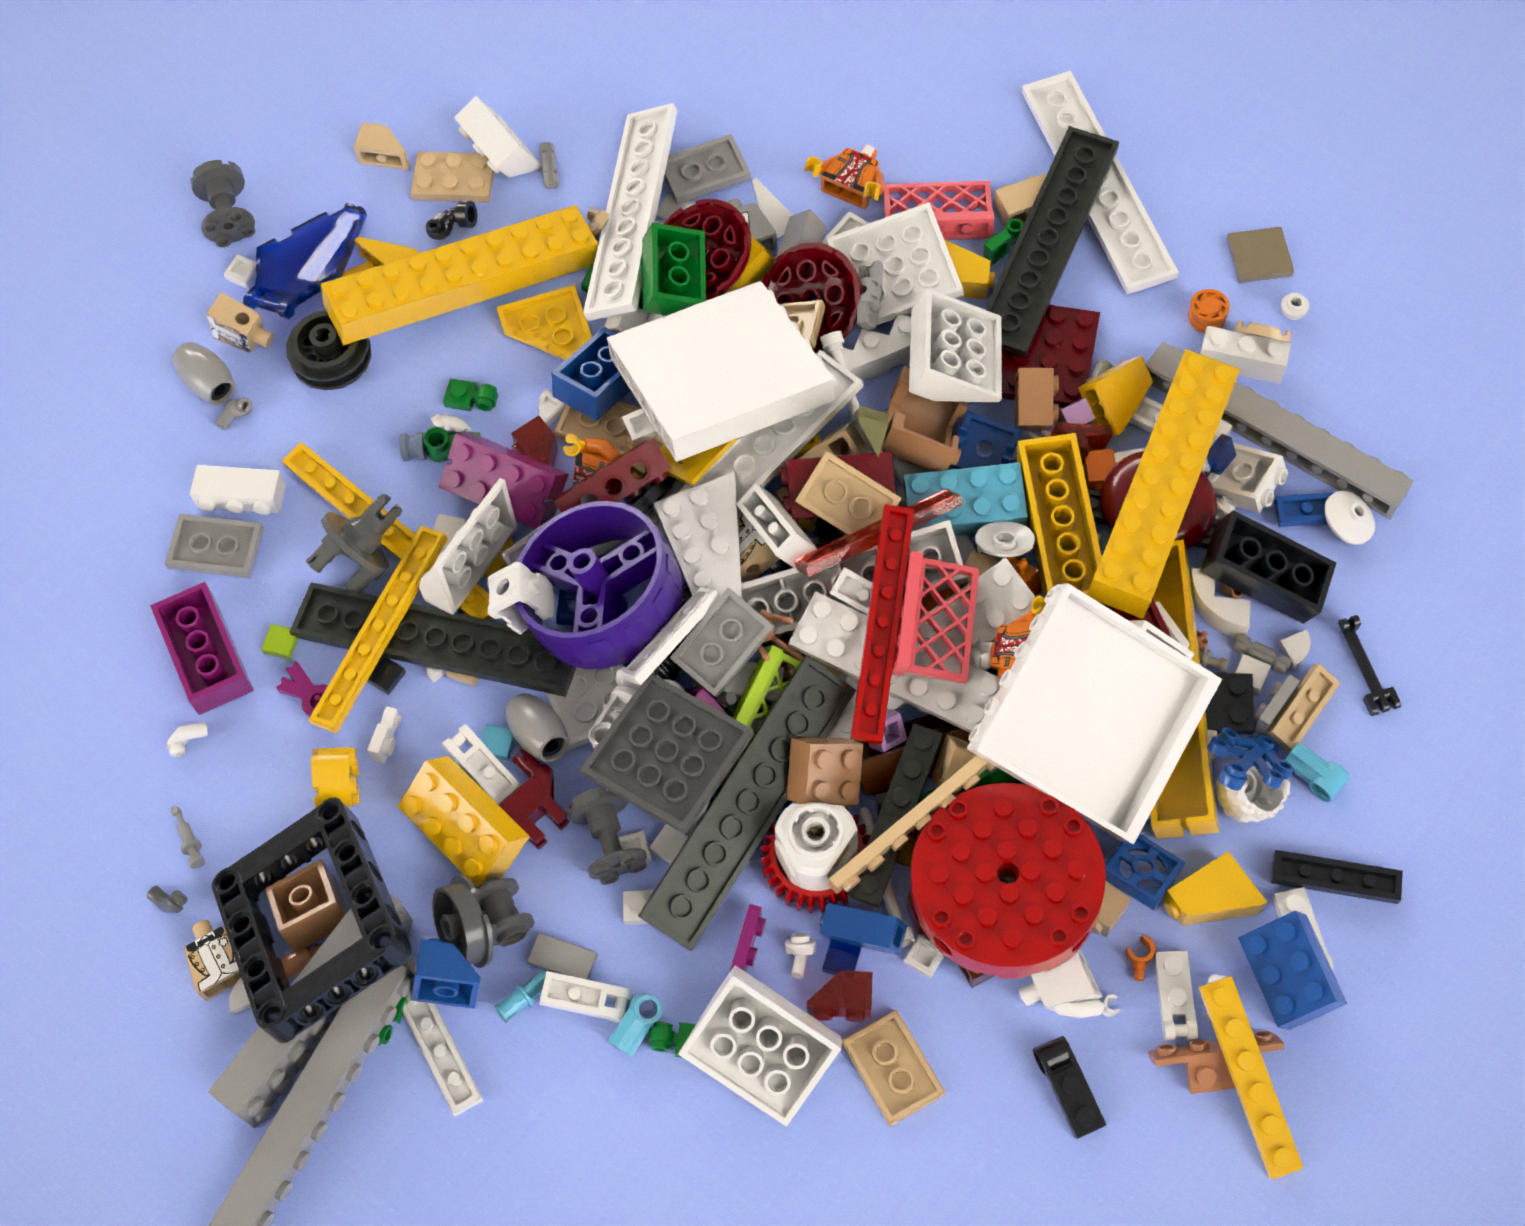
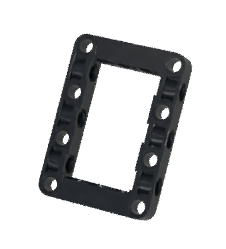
M338 798L325 800L320 806L237 862L221 870L213 879L212 890L256 1023L277 1042L287 1043L293 1040L298 1034L394 969L405 964L411 955V944L356 815ZM327 848L363 938L290 986L283 964L275 954L272 945L275 942L266 916L261 913L257 901L260 900V893L266 887L284 879L286 875L305 862L308 864L314 856Z

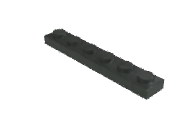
M913 724L867 846L918 805L943 739V733ZM891 848L883 855L885 860L879 867L872 872L866 869L858 877L861 880L849 891V898L879 908L901 848L896 852Z

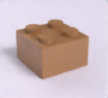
M1018 368L1015 374L1014 428L1022 431H1049L1053 424H1056L1059 417L1058 404H1053V396H1056L1059 390V376L1054 375V368Z
M791 738L786 799L798 804L819 802L831 805H859L863 743L846 738Z
M322 859L265 888L278 931L295 953L330 935L348 912L337 880Z

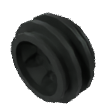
M326 310L317 311L304 317L291 330L286 343L287 359L297 378L310 388L325 391L341 389L357 381L367 370L372 357L369 338L346 345L342 344ZM315 357L317 359L316 361L309 360V358Z

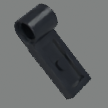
M1062 1035L1033 1048L1035 1060L1041 1072L1047 1077L1074 1138L1079 1139L1107 1126L1066 1038Z

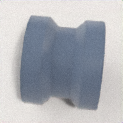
M417 432L413 436H409L407 433L400 434L399 445L403 462L410 461L411 458L427 459L423 439L424 432Z

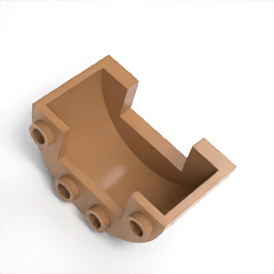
M903 366L890 396L891 400L888 408L884 412L889 414L887 420L889 424L881 451H892V456L932 472L948 470L950 465L955 466L961 455V450L958 449L959 436L954 435L952 439L951 436L956 420L964 417L968 403L933 401L910 393V368Z

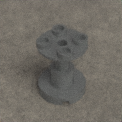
M212 160L204 162L193 171L194 176L190 177V184L196 197L209 202L210 207L216 209L202 221L201 230L204 236L210 241L215 242L218 247H228L233 242L255 234V219L246 209L232 207L236 202L235 197L241 193L245 185L241 167L231 161H228L229 164H222V160Z
M598 786L575 796L572 799L573 806L567 804L566 809L571 822L581 825L588 824L592 838L600 840L605 855L588 868L587 872L590 878L600 879L602 885H608L616 882L620 875L628 872L637 873L647 867L645 861L647 859L646 851L640 848L622 850L617 836L621 829L617 814L627 806L628 801L609 790L607 791L604 787Z

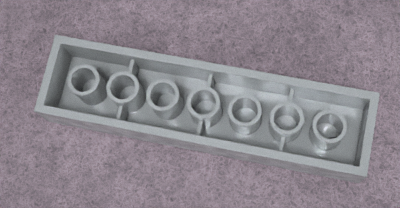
M390 894L404 930L408 934L412 927L413 919L402 902ZM351 908L291 986L363 938ZM341 1006L287 1043L277 1042L263 1029L258 1027L207 1093L255 1129L259 1123H263L270 1116L272 1105L278 1097L284 1096L293 1084L292 1079L300 1069H304Z

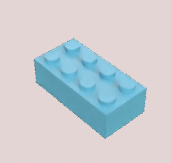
M1020 462L904 475L906 508L915 509L912 531L948 520L951 522L955 536L976 534L981 527L993 522L1009 521L1024 526L1027 524L1028 516Z

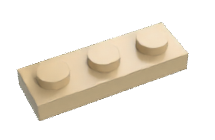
M1320 663L1312 665L1266 733L1286 752H1291L1301 742L1340 685V682Z

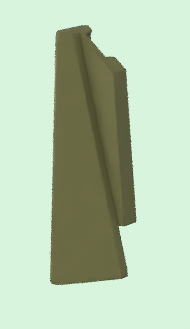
M860 406L854 413L852 423L862 428L876 455L879 457L889 424L887 423L889 414Z

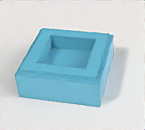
M486 724L481 741L497 759L509 761L515 740L510 729Z

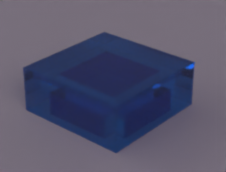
M1221 434L1210 447L1206 458L1212 473L1221 476L1237 456L1232 437Z
M831 939L822 972L853 980L861 954V947Z

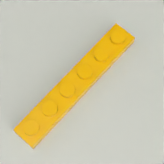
M1232 976L1199 986V991L1269 1179H1276L1303 1169L1301 1159Z

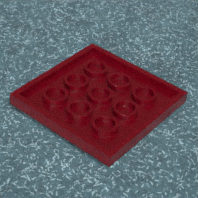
M1049 305L1026 358L1002 350V398L1015 400V374L1018 368H1054V375L1059 376V390L1056 396H1053V404H1058L1060 408H1064L1081 400L1082 396L1078 387L1085 384L1090 376L1100 312Z

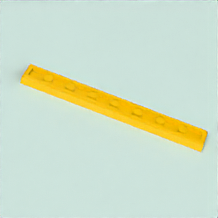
M420 525L308 719L312 725L335 734L338 733L418 593L423 575L430 571L447 542L446 534Z

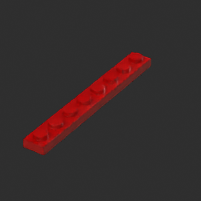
M885 504L883 507L850 740L879 745L883 742L915 509Z

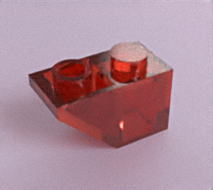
M539 415L511 433L514 442L511 446L512 450L552 467L555 466L558 452L555 434Z
M840 971L807 1000V1014L820 1021H829L833 1017H846L845 1019L850 1022H863L865 1018H871L873 972Z

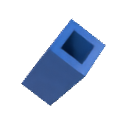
M828 903L826 911L822 913L820 918L821 935L830 941L900 956L908 925L898 917Z

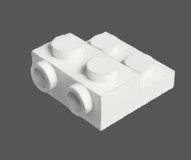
M1231 442L1208 479L1212 484L1215 494L1231 498L1236 507L1260 513L1264 506L1269 507L1272 504L1274 489L1277 485L1282 486L1286 482L1288 471L1285 467L1283 456Z

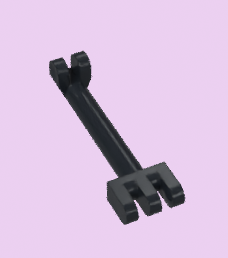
M1350 616L1349 620L1346 618L1340 619L1338 621L1339 627L1371 692L1363 698L1371 716L1378 715L1379 711L1376 703L1382 713L1390 711L1387 699L1393 709L1401 708V702L1394 687L1382 688L1356 633L1361 626L1359 616Z

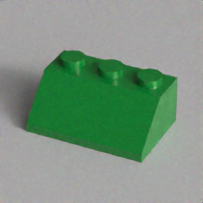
M651 223L642 238L643 312L667 316L706 301L705 231Z

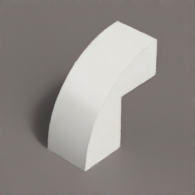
M1191 568L1190 578L1193 604L1199 616L1212 628L1234 638H1237L1240 634L1247 635L1250 627L1251 600L1215 597V579L1201 573L1200 568Z

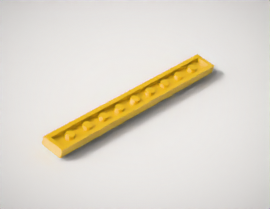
M302 442L281 461L288 470L348 519L361 516L374 502L373 499ZM384 508L381 510L383 515L388 513ZM396 519L382 535L381 546L401 560L415 533ZM476 584L458 609L467 616L486 620L492 618L488 614L489 593Z

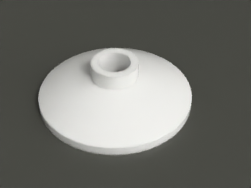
M1338 491L1328 497L1324 506V514L1327 524L1333 533L1344 542L1353 545L1364 544L1370 540L1375 531V520L1369 506L1359 496L1348 491Z
M1009 521L993 522L984 525L977 531L975 542L978 548L987 554L998 557H1014L1030 551L1034 546L1035 536L1028 527Z

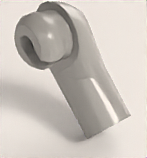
M239 398L227 402L215 421V425L222 430H227L233 419L246 416L252 412V401L249 398Z

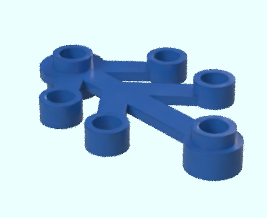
M1222 728L1218 737H1212L1207 746V749L1214 755L1241 758L1237 763L1230 762L1229 765H1225L1218 777L1221 784L1232 790L1239 791L1242 789L1247 780L1246 773L1253 766L1262 776V781L1274 789H1279L1284 779H1289L1294 770V767L1289 762L1277 757L1279 749L1275 745V741L1263 734L1247 739L1239 737L1232 729ZM1266 762H1268L1271 765L1272 769L1268 767Z

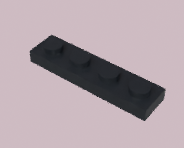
M1275 850L1273 853L1272 884L1296 888L1305 887L1308 890L1399 904L1401 901L1403 870Z

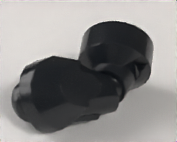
M459 201L456 207L450 208L449 212L446 209L444 212L437 213L432 219L427 221L425 226L426 233L432 239L442 240L451 235L450 233L455 223L461 228H473L477 223L478 217L475 203L473 201Z

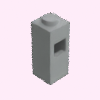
M810 209L790 216L776 258L793 246L810 242L821 243L826 225Z

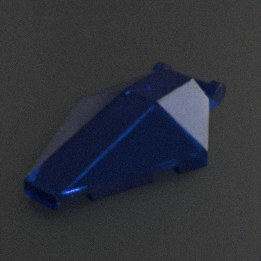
M345 203L343 209L330 216L325 211L292 228V235L280 242L273 238L256 247L255 285L244 295L243 304L251 309H264L278 313L282 318L290 319L295 313V308L322 291L321 283L342 277L356 244L354 240L359 237L366 220V210L362 206Z

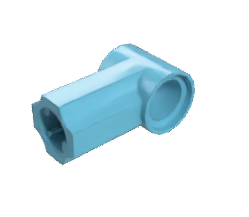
M1301 742L1293 748L1285 759L1294 767L1293 772L1308 783L1310 791L1324 802H1331L1350 780L1348 772L1341 765L1333 761L1326 762Z
M648 993L635 995L631 999L629 1009L608 1039V1042L632 1057L653 1023L658 1021L663 1013V1005L659 998ZM649 999L653 1004L652 1013L642 1017L639 1012V1006L644 1000Z

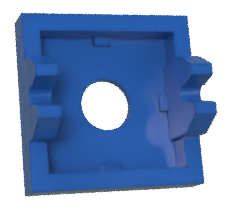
M968 411L958 435V449L961 450V455L957 464L950 466L962 469L981 467L983 464H1009L1022 430ZM987 441L992 444L993 452L990 456L982 457L977 453L976 447L980 442Z

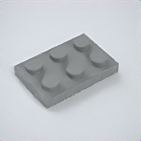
M732 134L668 155L664 175L676 204L751 180L750 171Z
M179 514L164 564L167 569L251 578L264 526L258 522Z
M727 588L672 654L670 659L714 697L718 698L776 627L733 590Z

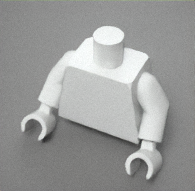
M1081 949L1067 961L1050 971L1031 974L1033 982L1019 989L1020 996L1026 1006L1042 1000L1046 1009L1055 1011L1060 1016L1086 1018L1103 1014L1106 1017H1113L1121 1010H1112L1107 1005V1002L1117 999L1116 995L1111 994L1102 1001L1099 1000L1103 996Z

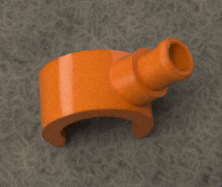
M1141 935L1140 941L1149 951L1146 957H1137L1128 947L1125 950L1126 959L1133 965L1135 981H1144L1146 965L1152 961L1155 954V944L1146 935Z

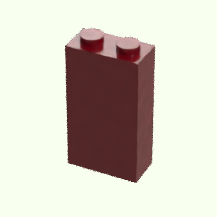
M892 451L880 452L879 457L876 453L836 456L896 494ZM822 457L786 460L785 467H780L782 485L787 484L788 496H783V507L793 519L818 517L794 501Z

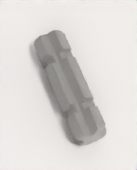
M542 142L540 144L544 186L547 189L557 188L559 182L556 156L554 154L555 149L552 142Z
M1240 634L1237 637L1233 646L1234 650L1242 654L1246 652L1248 656L1274 666L1273 670L1281 674H1285L1292 663L1291 658L1283 654L1277 655V651L1258 641L1251 642L1252 638L1244 634Z

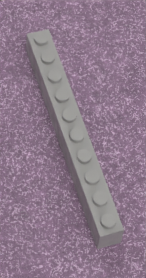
M1162 341L1146 363L1153 380L1151 385L1168 394L1184 354L1178 347L1170 346ZM1235 382L1221 418L1232 425L1231 431L1271 453L1283 456V459L1336 490L1356 494L1370 509L1388 519L1392 518L1407 496L1414 480L1408 478L1403 472L1383 464L1378 458L1359 451L1351 443L1343 442L1332 436L1327 430L1314 426L1302 416L1280 407L1277 402L1260 396L1250 387L1242 386Z
M402 965L394 969L341 1006L209 1226L271 1225L274 1219L273 1211L279 1201H283L292 1189L291 1181L297 1171H301L308 1163L310 1149L315 1141L318 1142L324 1136L328 1128V1124H326L333 1112H337L345 1100L344 1093L349 1084L354 1083L360 1076L363 1068L361 1064L367 1054H371L376 1049L380 1040L379 1033L385 1025H389L394 1019L397 1012L395 1007L401 997L407 996L414 983L412 979L415 975L408 968Z

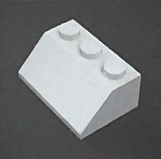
M475 96L454 117L461 125L458 130L466 139H473L475 143L472 147L482 157L486 155L489 158L486 163L496 174L501 171L510 178L539 170L542 167L539 160L502 117L478 96Z

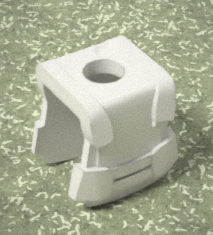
M514 562L488 577V614L495 619H504L507 622V626L519 635L523 634L528 629V626L515 603L520 601L529 605L535 610V614L544 621L553 617V587L545 575L530 572V569L522 563Z

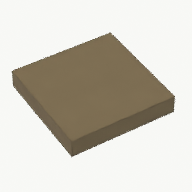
M1281 226L1228 233L1227 243L1238 283L1293 276L1294 268Z

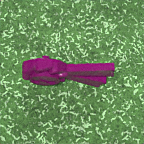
M295 661L292 667L286 668L287 674L295 682L282 677L281 684L276 689L281 694L301 699L302 710L310 717L328 685L314 686L300 664Z

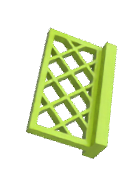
M774 645L765 647L770 660L766 661L762 656L760 657L736 706V710L731 718L751 729L755 718L766 717L769 712L765 701L767 692L778 688L780 694L783 686L788 682L781 683L778 669L782 661L791 665L794 672L800 664V661L783 653V650ZM775 679L776 685L771 686L773 680ZM760 706H761L763 712L757 714V712H758V710H759V708H760Z

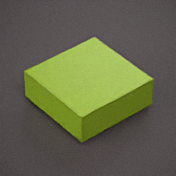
M271 624L261 651L266 655L291 660L298 638L290 634L291 628Z

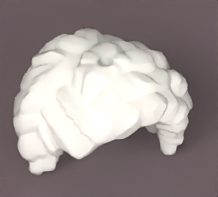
M1255 766L1247 771V780L1239 791L1229 789L1221 784L1219 780L1216 781L1215 786L1217 788L1219 805L1223 807L1226 815L1231 816L1239 823H1247L1249 821L1258 823L1261 820L1274 818L1277 812L1284 808L1282 802L1290 794L1289 780L1284 779L1279 789L1271 788L1262 781V776Z

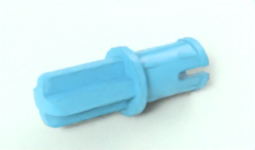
M547 971L539 972L522 986L517 985L513 993L494 1006L495 1011L505 1023L526 1006L531 1007L533 1005L532 1001L542 993Z

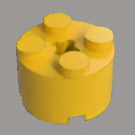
M347 746L312 749V788L317 791V797H313L315 808L329 798H338L347 807H354V805L360 804V790L357 785V777H353L359 776V761L356 756V748Z

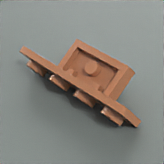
M1259 1031L1254 1033L1260 1053L1284 1049V1042L1273 1032ZM1193 1040L1189 1042V1045L1176 1047L1174 1044H1162L1157 1046L1156 1050L1148 1051L1149 1059L1154 1066L1185 1063L1188 1090L1191 1094L1235 1088L1218 1041Z

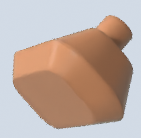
M1197 630L1198 648L1202 652L1207 649L1208 640L1205 638L1208 635L1206 631L1200 633Z

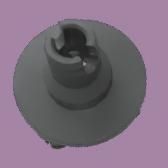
M381 494L361 516L348 520L334 512L326 513L321 519V523L327 534L321 540L322 544L306 559V563L310 564L309 567L314 571L320 573L328 563L333 561L336 555L343 554L359 564L360 569L344 584L346 590L361 593L389 567L388 559L379 547L381 546L382 535L395 522L396 518L400 517L402 513L401 507L396 504L386 515H383L381 510L391 500V497Z

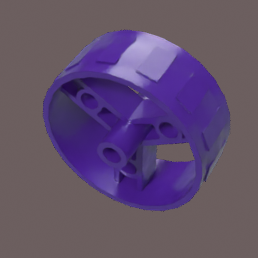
M613 501L589 502L572 507L556 515L541 526L529 539L517 562L530 569V572L545 575L553 587L577 596L573 632L566 633L550 630L543 626L542 619L535 614V610L529 605L520 601L515 603L538 641L558 660L570 666L583 669H607L635 659L679 611L683 599L684 580L680 565L676 561V556L657 526H654L651 519L644 513L625 503ZM630 539L600 559L589 549L595 545L612 540ZM652 576L643 595L627 610L628 602L623 594Z

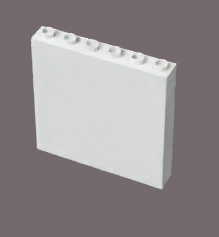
M761 281L607 337L611 360L676 462L836 400L834 388L837 387V380L832 371H827L821 356L813 352L809 340L801 336L796 322L790 321L784 306L778 305L771 289L767 290Z
M1057 584L1056 587L1053 586L1048 591L1044 600L1046 605L1041 614H1037L1032 620L1029 627L1031 632L1026 642L1023 641L1016 649L1014 654L1016 660L1011 669H1007L1003 673L999 681L1001 687L998 693L987 702L982 722L971 731L969 735L970 744L967 750L1024 784L1052 796L1075 809L1083 819L1118 840L1134 844L1222 679L1072 585Z

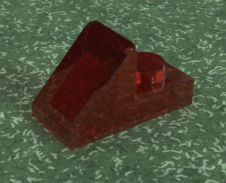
M1056 423L1051 433V436L1076 433L1082 465L1089 451L1105 450L1113 436L1111 425Z

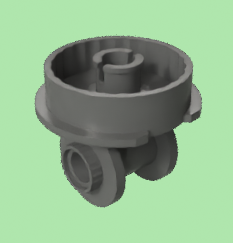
M457 875L452 878L449 885L437 888L433 894L432 911L438 938L446 943H453L470 965L473 964L478 968L486 967L490 964L493 956V946L500 945L506 947L525 938L527 932L534 926L535 921L530 913L519 914L518 909L514 906L512 897L519 890V885L514 878L502 879L497 877L489 879L475 888L470 878L465 875Z

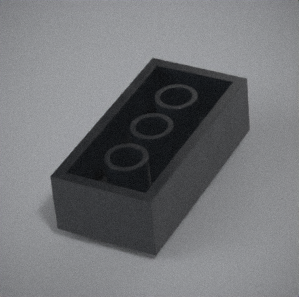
M1233 510L1217 522L1200 572L1304 624L1322 612L1337 562Z

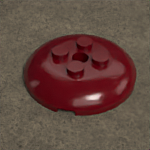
M718 199L697 200L695 205L684 210L682 208L678 209L664 222L665 225L705 231V253L707 252L705 254L706 301L723 294L739 279L748 263L752 245L750 228L745 217L733 205Z
M810 242L793 246L784 251L776 258V263L770 272L765 274L762 283L767 290L771 289L778 304L811 301L813 294L818 296L816 300H823L826 307L816 346L812 348L813 352L817 354L820 350H824L820 337L831 332L841 331L845 339L857 322V305L862 295L861 282L851 261L842 252L831 246Z
M1144 451L1136 452L1123 458L1111 468L1105 477L1100 493V505L1104 519L1107 518L1112 528H1114ZM1202 470L1174 540H1184L1186 549L1193 545H1198L1207 536L1216 518L1217 501L1211 482Z

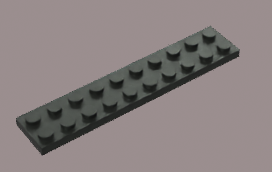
M1071 126L1068 127L985 310L1001 316L1003 351L1026 358L1118 151L1120 141Z
M311 582L289 632L298 639L349 650L379 597ZM416 604L410 605L381 656L563 697L567 696L577 668L558 660L538 641L529 628L519 635L505 623L458 613L452 615L444 610Z
M809 656L803 657L712 799L706 813L696 824L638 915L639 918L686 949L693 950L787 801L791 738H827L855 694V688Z

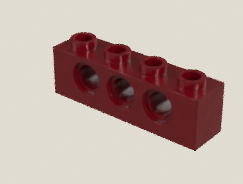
M649 437L552 500L561 513L581 505V499L586 494H593L596 497V502H619L625 497L631 500L644 491L642 486L652 481L653 484H656L668 476L666 471L671 466L654 439ZM636 462H641L645 466V473L640 478H633L630 474V468ZM611 478H617L621 483L620 490L615 494H609L605 488L606 482Z

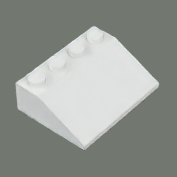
M927 288L911 309L909 392L933 401L1000 402L1002 399L1001 316Z
M499 478L480 505L473 509L470 518L464 526L455 533L448 547L439 554L437 561L430 571L423 575L419 587L424 601L454 615L518 529L504 479Z
M735 965L713 996L678 1055L787 1127L842 1049V1037Z

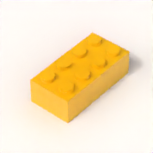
M449 756L426 760L397 806L465 876L470 878L476 887L489 879L503 878L530 837Z

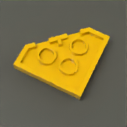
M575 284L496 307L505 335L563 360H567L592 338L586 317L583 315L584 311Z

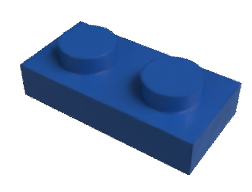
M1334 492L1276 496L1274 505L1278 527L1327 524L1324 506L1328 497Z

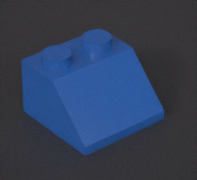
M439 938L421 939L411 1001L475 1009L481 977L453 943H446Z

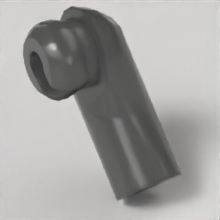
M157 885L153 886L146 895L157 907L168 913L181 912L184 909L183 905L188 901L187 896L182 892L175 890L169 896Z

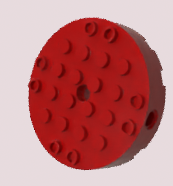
M1016 783L988 784L975 787L955 796L956 800H953L945 809L941 806L930 817L931 820L925 824L920 832L912 855V902L919 924L926 936L951 961L977 974L981 972L999 976L998 978L1003 979L1026 978L1027 975L1042 971L1047 972L1071 958L1089 938L1098 920L1106 885L1104 857L1092 829L1075 809L1028 785ZM999 878H1013L1014 883L1006 884L1001 882Z

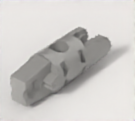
M879 260L871 263L870 270L865 265L859 266L858 276L861 282L862 295L857 305V324L867 331L876 328L881 307L883 263Z

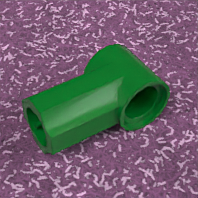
M441 427L428 429L423 439L429 459L438 463L448 460L455 434L466 432H447ZM471 432L473 434L481 436L480 432ZM437 443H442V445H440V446H437V447L433 446V445H435V444H437Z

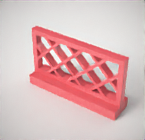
M990 181L885 184V218L894 215L893 213L897 210L901 212L909 210L910 208L904 204L910 200L918 204L917 206L930 202L945 240L986 239L994 233V211L992 210ZM953 191L957 195L950 199L944 193ZM972 191H985L979 198L971 194ZM920 192H927L930 196L924 200L918 194ZM901 193L904 196L897 201L889 196V194ZM963 198L971 202L966 208L958 204ZM936 199L944 203L939 209L931 204ZM977 207H979L980 209L984 210V211L972 212V211L975 210ZM950 208H952V209H954V210L957 211V212H947V213H945V212L948 211Z
M910 552L908 555L892 674L903 676L905 673L966 684L968 681L979 568L923 558V553ZM925 568L936 569L943 579L932 585L925 577ZM957 574L971 576L970 586L963 591L952 579ZM945 582L956 594L947 602L936 591ZM929 593L939 604V607L931 613H928L921 604L922 598ZM958 599L967 608V614L960 619L949 607ZM942 610L953 622L944 630L932 618ZM926 621L936 632V635L928 641H925L918 632V627ZM955 627L964 636V642L957 647L946 636V633ZM939 638L950 650L940 659L929 646ZM924 650L934 663L928 667L914 665L915 654ZM953 655L961 664L960 674L949 672L942 662Z

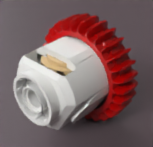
M819 802L791 804L781 815H777L776 825L772 824L769 828V832L772 835L765 834L763 842L766 845L760 847V853L764 856L761 857L760 864L762 867H766L762 871L763 877L770 878L767 882L769 889L777 887L775 890L777 898L786 894L785 904L787 906L795 900L797 911L801 910L803 904L808 905L810 914H812L814 906H819L821 913H823L828 903L837 905L839 900L845 906H848L849 900L847 895L849 891L846 892L842 889L836 894L828 885L829 878L867 847L871 835H863L866 831L865 824L856 826L858 824V816L854 815L852 817L849 809L842 805Z

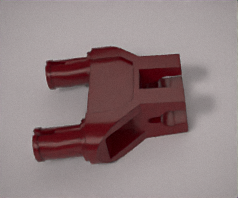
M521 749L522 758L516 753L512 762L529 779L499 806L530 836L528 840L540 850L548 842L544 838L545 834L535 825L538 820L546 815L560 830L566 827L570 821L567 819V814L554 801L553 769L549 765H541L532 755Z

